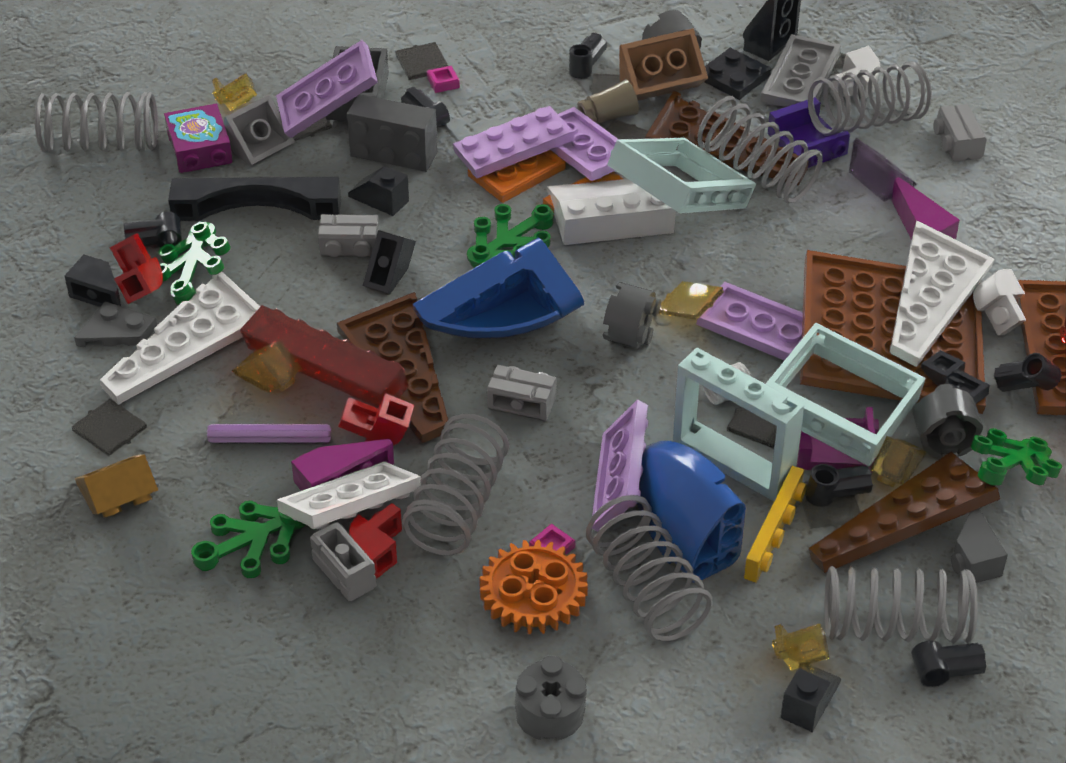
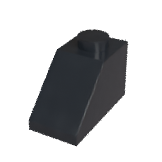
M384 166L364 177L348 192V197L394 216L409 202L408 175Z
M378 230L363 286L391 294L408 270L416 241Z
M83 254L65 275L69 297L101 307L105 301L121 306L118 287L109 262Z
M810 664L798 668L784 692L780 718L813 732L841 683V678Z

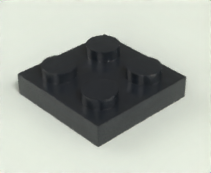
M729 48L705 66L708 79L704 83L740 100L770 77L771 67L738 50Z

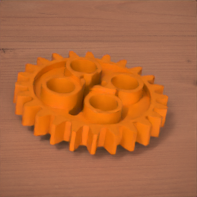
M523 540L522 548H517L516 545L511 543L510 552L499 549L498 558L490 556L489 566H483L482 568L483 576H480V599L484 600V610H491V619L493 620L501 617L502 627L507 626L509 623H514V632H517L521 626H525L528 634L532 633L534 627H538L540 632L545 634L546 626L548 625L557 631L559 621L569 625L570 615L579 616L580 607H585L586 596H588L587 573L583 572L582 562L576 563V555L574 553L565 556L564 546L555 551L553 550V542L548 543L546 547H541L540 540H536L534 546H529L528 542Z

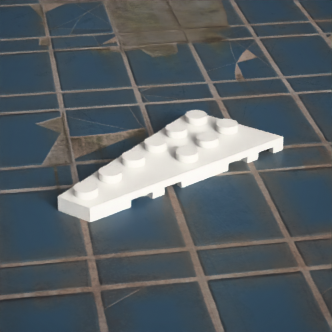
M916 221L889 353L917 367L991 269L994 258Z
M221 271L216 275H212L213 279L206 285L201 284L195 290L196 295L189 301H183L154 328L155 333L148 340L142 339L137 344V350L130 357H123L100 379L101 387L119 405L268 324V313Z

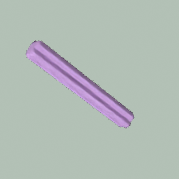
M210 424L207 429V439L210 443H328L331 440V427L328 424Z

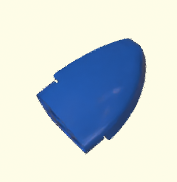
M536 238L515 250V258L510 251L499 253L413 303V310L423 325L434 331L467 338H501L543 328L582 307L584 299L542 239Z
M659 441L647 445L642 454L641 466H643V473L639 482L640 496L648 501L652 508V513L656 514L662 522V528L666 529L671 535L672 543L678 545L683 553V559L687 560L692 566L693 574L702 581L734 564L741 554L746 506L726 484H722L725 481V474L702 454L681 443ZM637 502L639 511H644L642 504ZM651 519L649 526H656ZM648 531L654 541L656 531ZM661 534L659 541H666ZM657 546L664 557L666 547ZM671 549L669 557H677ZM682 565L680 570L683 573H687L686 569Z

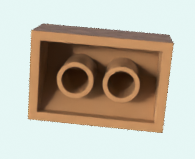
M694 28L619 46L620 82L627 79L631 83L638 101L669 94L674 90L678 92L699 87L708 79Z

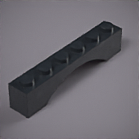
M339 177L172 178L168 202L170 212L177 214L180 221H201L225 210L249 206L277 207L299 213L311 220H320L321 214L340 215Z

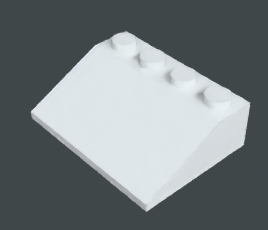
M627 178L547 186V192L551 196L554 215L563 245L674 233L676 211Z

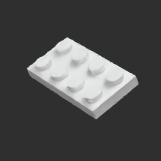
M382 462L277 499L278 511L291 517L293 520L310 526L312 529H322L329 526V522L340 518H352L359 511L367 508H379L384 505V502L389 500L403 499L410 496L411 492H414L421 486V476L387 462Z

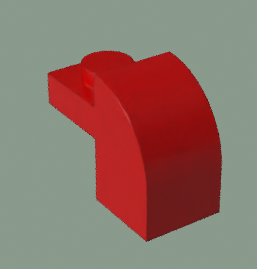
M138 233L110 247L123 271V274L114 278L128 304L161 287L163 274L157 257L151 259Z
M385 393L379 407L375 408L348 397L338 427L365 437L364 442L390 439L393 442V446L401 441L408 429L414 404Z
M393 503L389 504L382 511H377L369 521L358 514L349 528V535L375 563L374 575L376 579L397 563L396 541L392 538L402 531L401 509Z

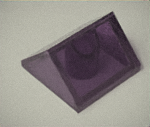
M858 138L853 141L849 172L882 201L885 202L892 198L894 180L897 177H900L913 187L917 185L914 180L884 155Z

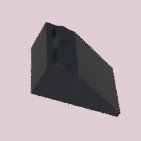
M767 0L743 32V50L768 62L785 48L791 34L797 36L801 0Z

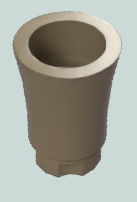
M627 79L599 93L588 96L577 104L578 110L597 124L624 116L637 115L639 112L636 93Z

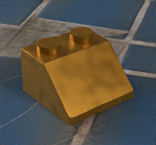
M145 454L129 457L75 478L76 484L93 514L102 513L104 518L121 512L120 505L130 501L133 502L134 506L152 499L150 493L158 491Z

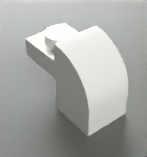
M866 46L846 53L842 73L836 75L840 78L849 72L857 75L860 70H867L871 73L876 67H880V61L870 46ZM876 73L874 75L876 80L878 79L879 73ZM862 75L859 80L863 85L865 97L868 98L869 77ZM847 78L844 83L848 88L849 95L852 96L854 79ZM836 80L832 81V84L838 91L840 83ZM872 82V92H874L875 88ZM831 89V90H830V94L832 95V97L834 98V100H836V99H835V96H834V94H833V91H832V89Z
M1012 269L998 270L980 283L973 291V299L977 310L985 311L998 336L1006 335L1026 321L1016 302L1025 293Z

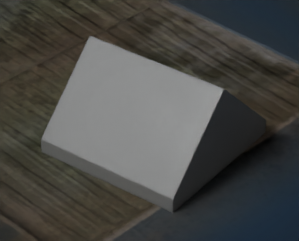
M269 94L223 118L231 151L249 166L295 143L293 137L290 138L284 133L280 113Z

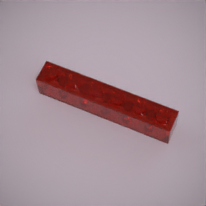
M261 305L240 329L248 349L374 407H379L385 393L400 398L409 387L405 370L396 361L391 360L389 362L380 358L371 350H362L346 339L340 340L335 338L326 330H317L301 319L295 320L286 316L278 309L272 310Z

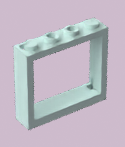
M686 138L617 140L613 150H611V156L607 164L680 214L744 209L747 207L756 186L755 182ZM662 166H676L699 182H684Z
M815 323L767 381L766 385L805 405L802 432L870 466L918 401L926 378ZM813 353L903 398L877 434L786 388Z
M696 348L678 365L673 442L681 443L694 449L716 465L724 474L768 499L775 501L792 465H797L805 405L707 352ZM699 384L777 426L773 463L696 421Z

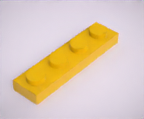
M792 465L746 557L744 579L757 583L762 571L768 572L773 559V553L771 552L774 547L779 548L785 533V530H783L784 525L792 523L796 511L794 505L796 501L802 502L807 488V484L803 483L804 469Z

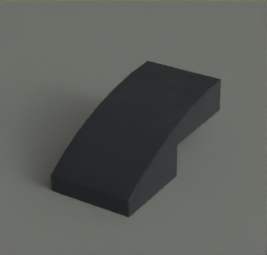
M940 350L921 364V369L937 386L950 384L953 388L966 391L974 398L975 404L989 395L990 385L965 373V362Z

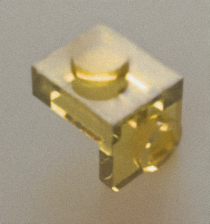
M247 73L226 86H223L217 77L212 80L215 88L212 93L220 105L224 103L230 111L243 103L249 102L257 95L253 81Z
M820 623L791 633H787L782 624L774 626L776 639L772 640L774 652L779 660L783 659L790 670L830 658L825 630Z

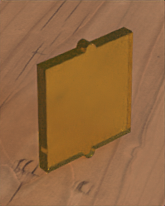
M682 281L661 302L659 314L698 320L708 308L713 307V303L724 293L723 287Z

